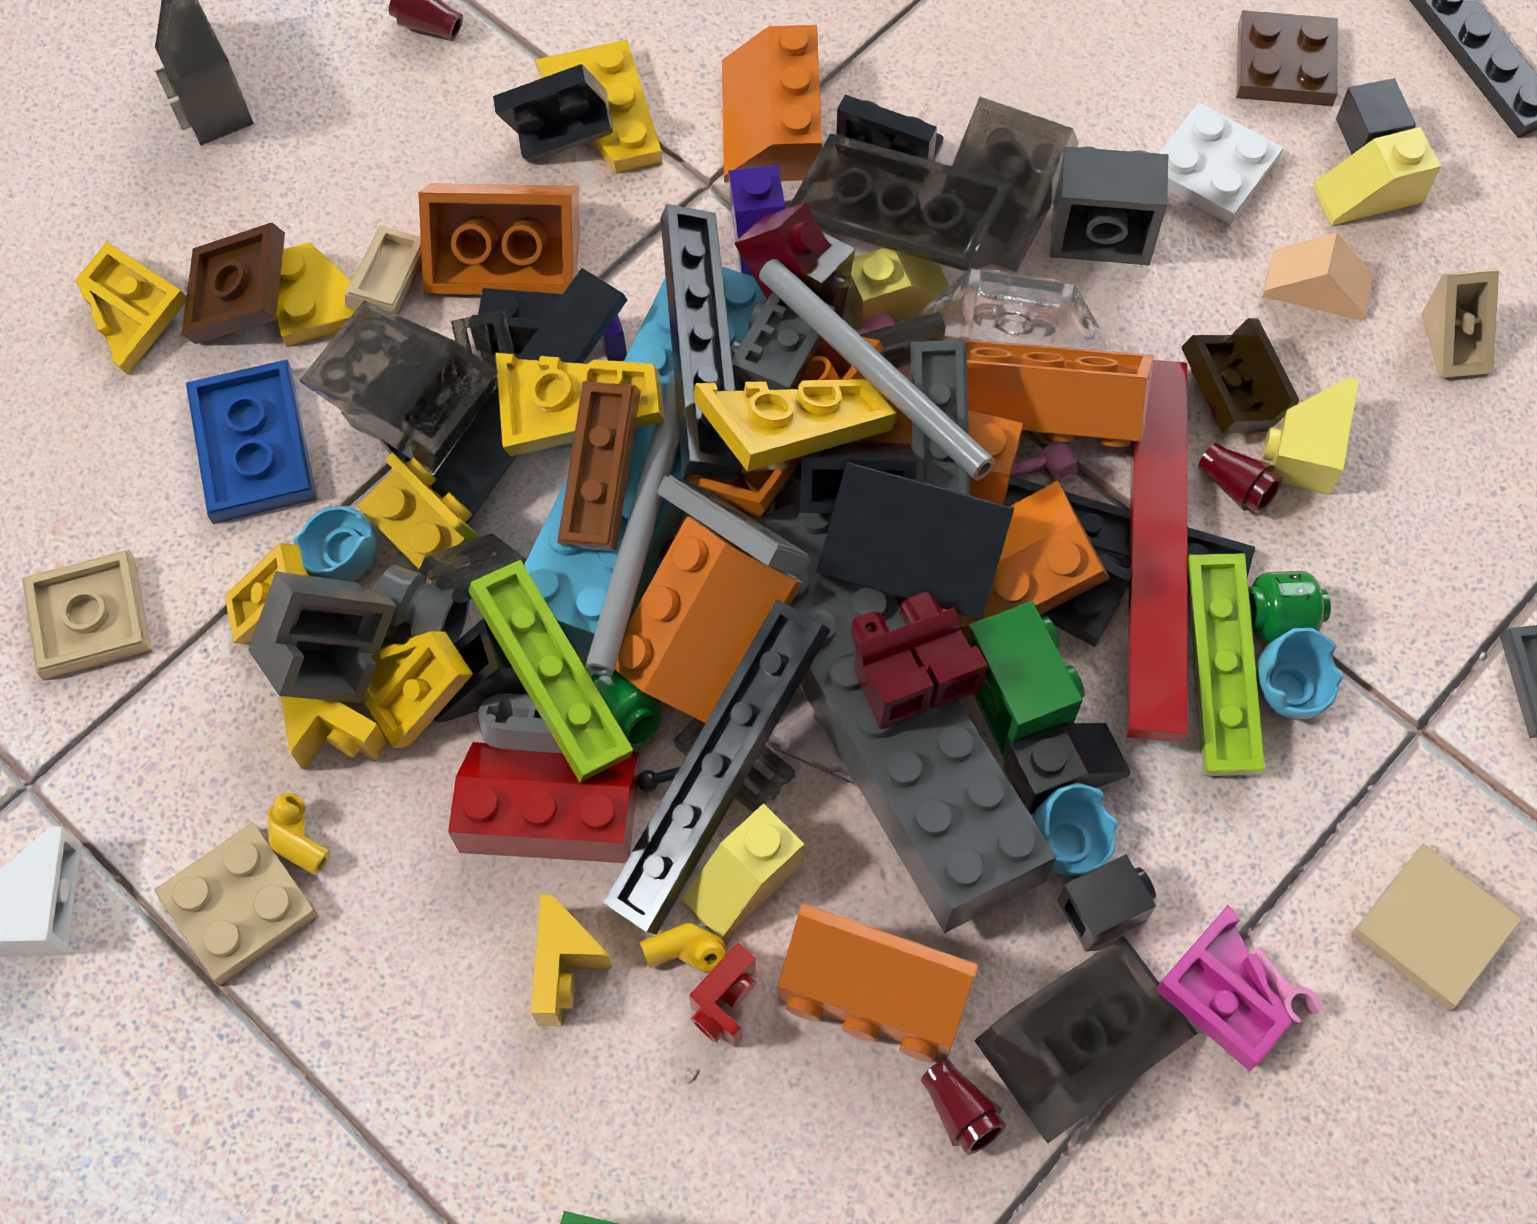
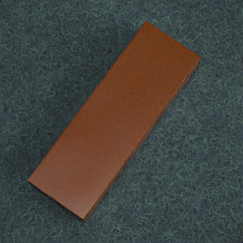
M583 381L557 540V543L563 547L616 552L641 390L636 385Z

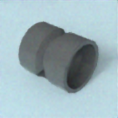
M391 565L385 570L373 593L388 595L396 604L385 635L386 637L404 641L409 636L412 638L429 631L446 632L453 644L459 640L470 605V594L467 588L440 579H435L430 584H426L425 574L398 565Z

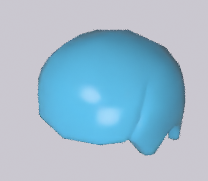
M348 506L324 508L310 517L300 534L296 535L293 539L294 544L300 547L303 566L308 576L351 582L363 576L371 567L377 547L375 531L369 518Z
M1293 628L1269 643L1260 655L1256 666L1257 684L1267 705L1278 714L1290 719L1313 718L1333 705L1339 690V684L1344 677L1343 672L1335 667L1333 661V653L1337 648L1336 644L1314 628Z
M1078 782L1059 788L1046 797L1034 811L1032 818L1056 855V860L1051 869L1054 873L1060 874L1063 877L1078 878L1105 865L1114 854L1115 830L1118 826V820L1109 815L1102 803L1104 793L1098 788Z

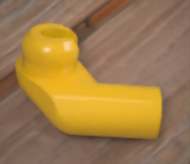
M294 793L280 794L276 797L274 805L270 806L267 813L269 845L278 855L307 872L317 875L328 861L330 850L306 837L303 815L306 807L303 799Z
M692 923L681 924L639 941L649 969L678 958L704 973H710L727 954V948L723 940Z

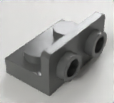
M772 292L767 302L760 300L756 304L749 320V332L743 341L737 339L731 346L735 391H743L745 382H766L769 390L795 389L823 340L815 330ZM828 305L835 312V307Z

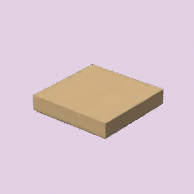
M129 549L22 578L36 673L42 680L152 651L135 557Z
M1422 844L1351 934L1447 1010L1451 1011L1458 1005L1522 918L1425 844Z

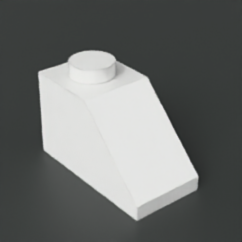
M50 826L0 869V956L67 955L82 843L63 826Z

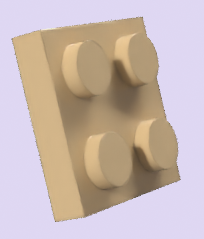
M254 822L154 889L213 981L219 986L319 916Z

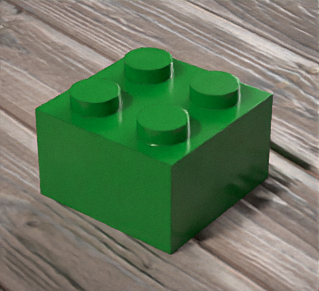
M1033 601L969 625L966 640L970 647H978L988 664L981 691L974 693L973 696L1004 760L1010 743L1061 723L1075 722L1083 701L1082 698L1085 696L1083 683L1072 665L1065 666L1057 650L1060 646L1057 631L1047 616L1041 618Z

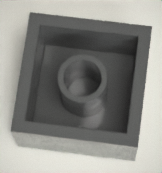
M1065 146L1052 207L1050 257L1150 265L1167 208L1169 154L1149 153L1142 150L1119 151L1097 149L1090 146Z

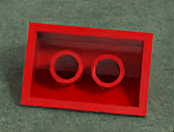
M472 742L456 775L448 833L459 853L626 863L631 852L640 752H632L630 758L580 783L563 753L500 749L492 747L487 743Z

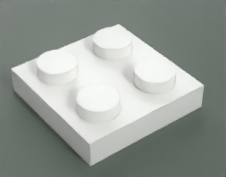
M1198 102L1159 154H1169L1168 192L1222 222L1231 225L1279 161L1284 147Z

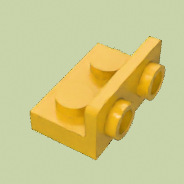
M392 452L385 461L393 470L357 507L428 579L433 581L479 535L466 523L472 516L471 512L450 492L441 498L430 487L437 479L416 458L413 457L406 464Z

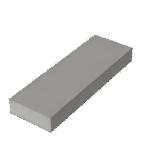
M669 475V477L664 476L656 492L657 494L765 565L802 577L811 560L807 553L702 486Z

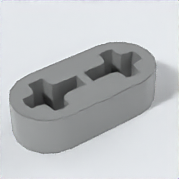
M502 693L493 695L482 702L479 708L480 733L484 742L490 746L510 750L562 753L529 695ZM503 719H507L506 723H502Z

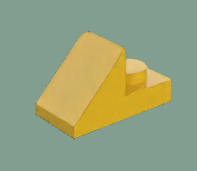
M279 543L225 594L233 643L245 644L251 642L276 571L308 576L303 566L299 545Z
M281 696L289 751L302 770L310 764L326 740L337 750L349 757L354 758L360 752L374 761L377 760L388 744L377 723L339 701Z
M541 894L531 1014L538 1026H562L563 1009L573 1008L575 995L574 972H566V968L612 969L613 966L606 951L553 895Z

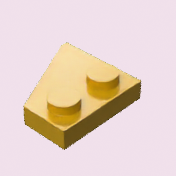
M107 241L75 279L83 299L92 309L91 316L98 331L104 335L112 352L110 357L113 363L127 375L186 303V295L180 289Z
M310 242L283 249L276 317L286 347L381 321L379 316L345 307V293L351 280Z
M429 631L410 638L406 644H393L380 649L379 654L371 656L377 665L363 702L393 748H407L463 687L473 673L446 632Z

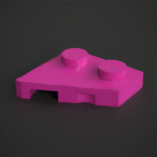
M1227 905L1163 978L1155 990L1248 1071H1251L1267 1054L1292 1021L1279 996L1270 989L1267 982L1268 974L1257 953L1250 955L1236 928V924L1240 920L1235 910Z

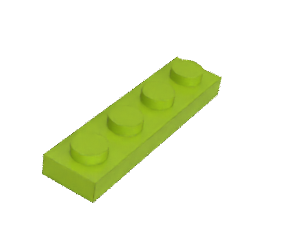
M1245 553L1189 555L1187 558V583L1203 776L1261 775L1265 770Z
M518 560L470 582L469 593L579 782L581 783L630 758L633 748L522 561Z

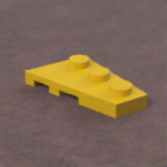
M627 39L535 60L537 73L541 78L583 64L607 90L613 133L593 140L591 143L615 174L663 163L660 144Z
M496 353L503 448L510 456L573 443L583 381L636 385L641 390L635 428L666 422L661 377L654 364L592 360L589 364L562 362L559 357L540 356L538 361L517 359L514 354Z
M867 379L802 381L798 389L769 390L766 382H745L744 391H717L716 383H696L693 398L695 404L747 472L891 431L896 416L895 411Z

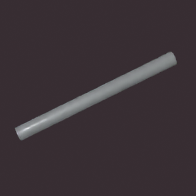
M778 259L770 260L763 266L759 274L760 280L976 481L983 479L989 474L995 465V459Z
M674 372L670 375L663 398L666 422L657 423L655 426L585 665L588 671L601 676L613 675L663 501V497L656 492L664 476L669 477L680 441Z

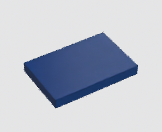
M288 359L186 382L207 515L212 524L317 499L293 372Z

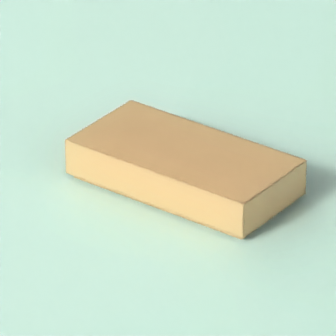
M379 225L345 293V307L394 321L422 263L421 237Z

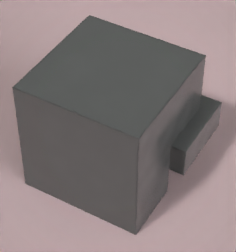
M276 571L248 651L279 696L363 703L377 665L368 653L379 654L396 604L388 595L365 592L357 582Z

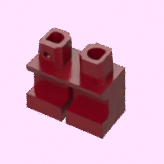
M928 591L912 596L901 604L899 614L905 626L890 631L881 612L876 611L863 614L852 620L851 636L856 650L853 670L880 729L927 712L929 704L935 709L981 691L988 667L987 662L978 647H970L960 630V620L955 608L942 611Z

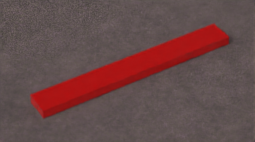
M1153 360L1141 441H1131L1129 571L1133 575L1129 583L1126 738L1184 743L1188 734L1187 363Z

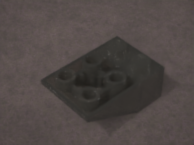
M364 300L301 377L300 382L410 459L416 458L433 474L495 390L498 371L456 341Z

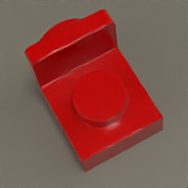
M737 943L689 994L690 1007L695 1011V1014L690 1018L693 1024L714 1043H717L723 1037L733 1047L742 1038V1028L722 1008L726 1003L731 1008H735L751 992L757 982L751 977L756 972V958L740 943Z

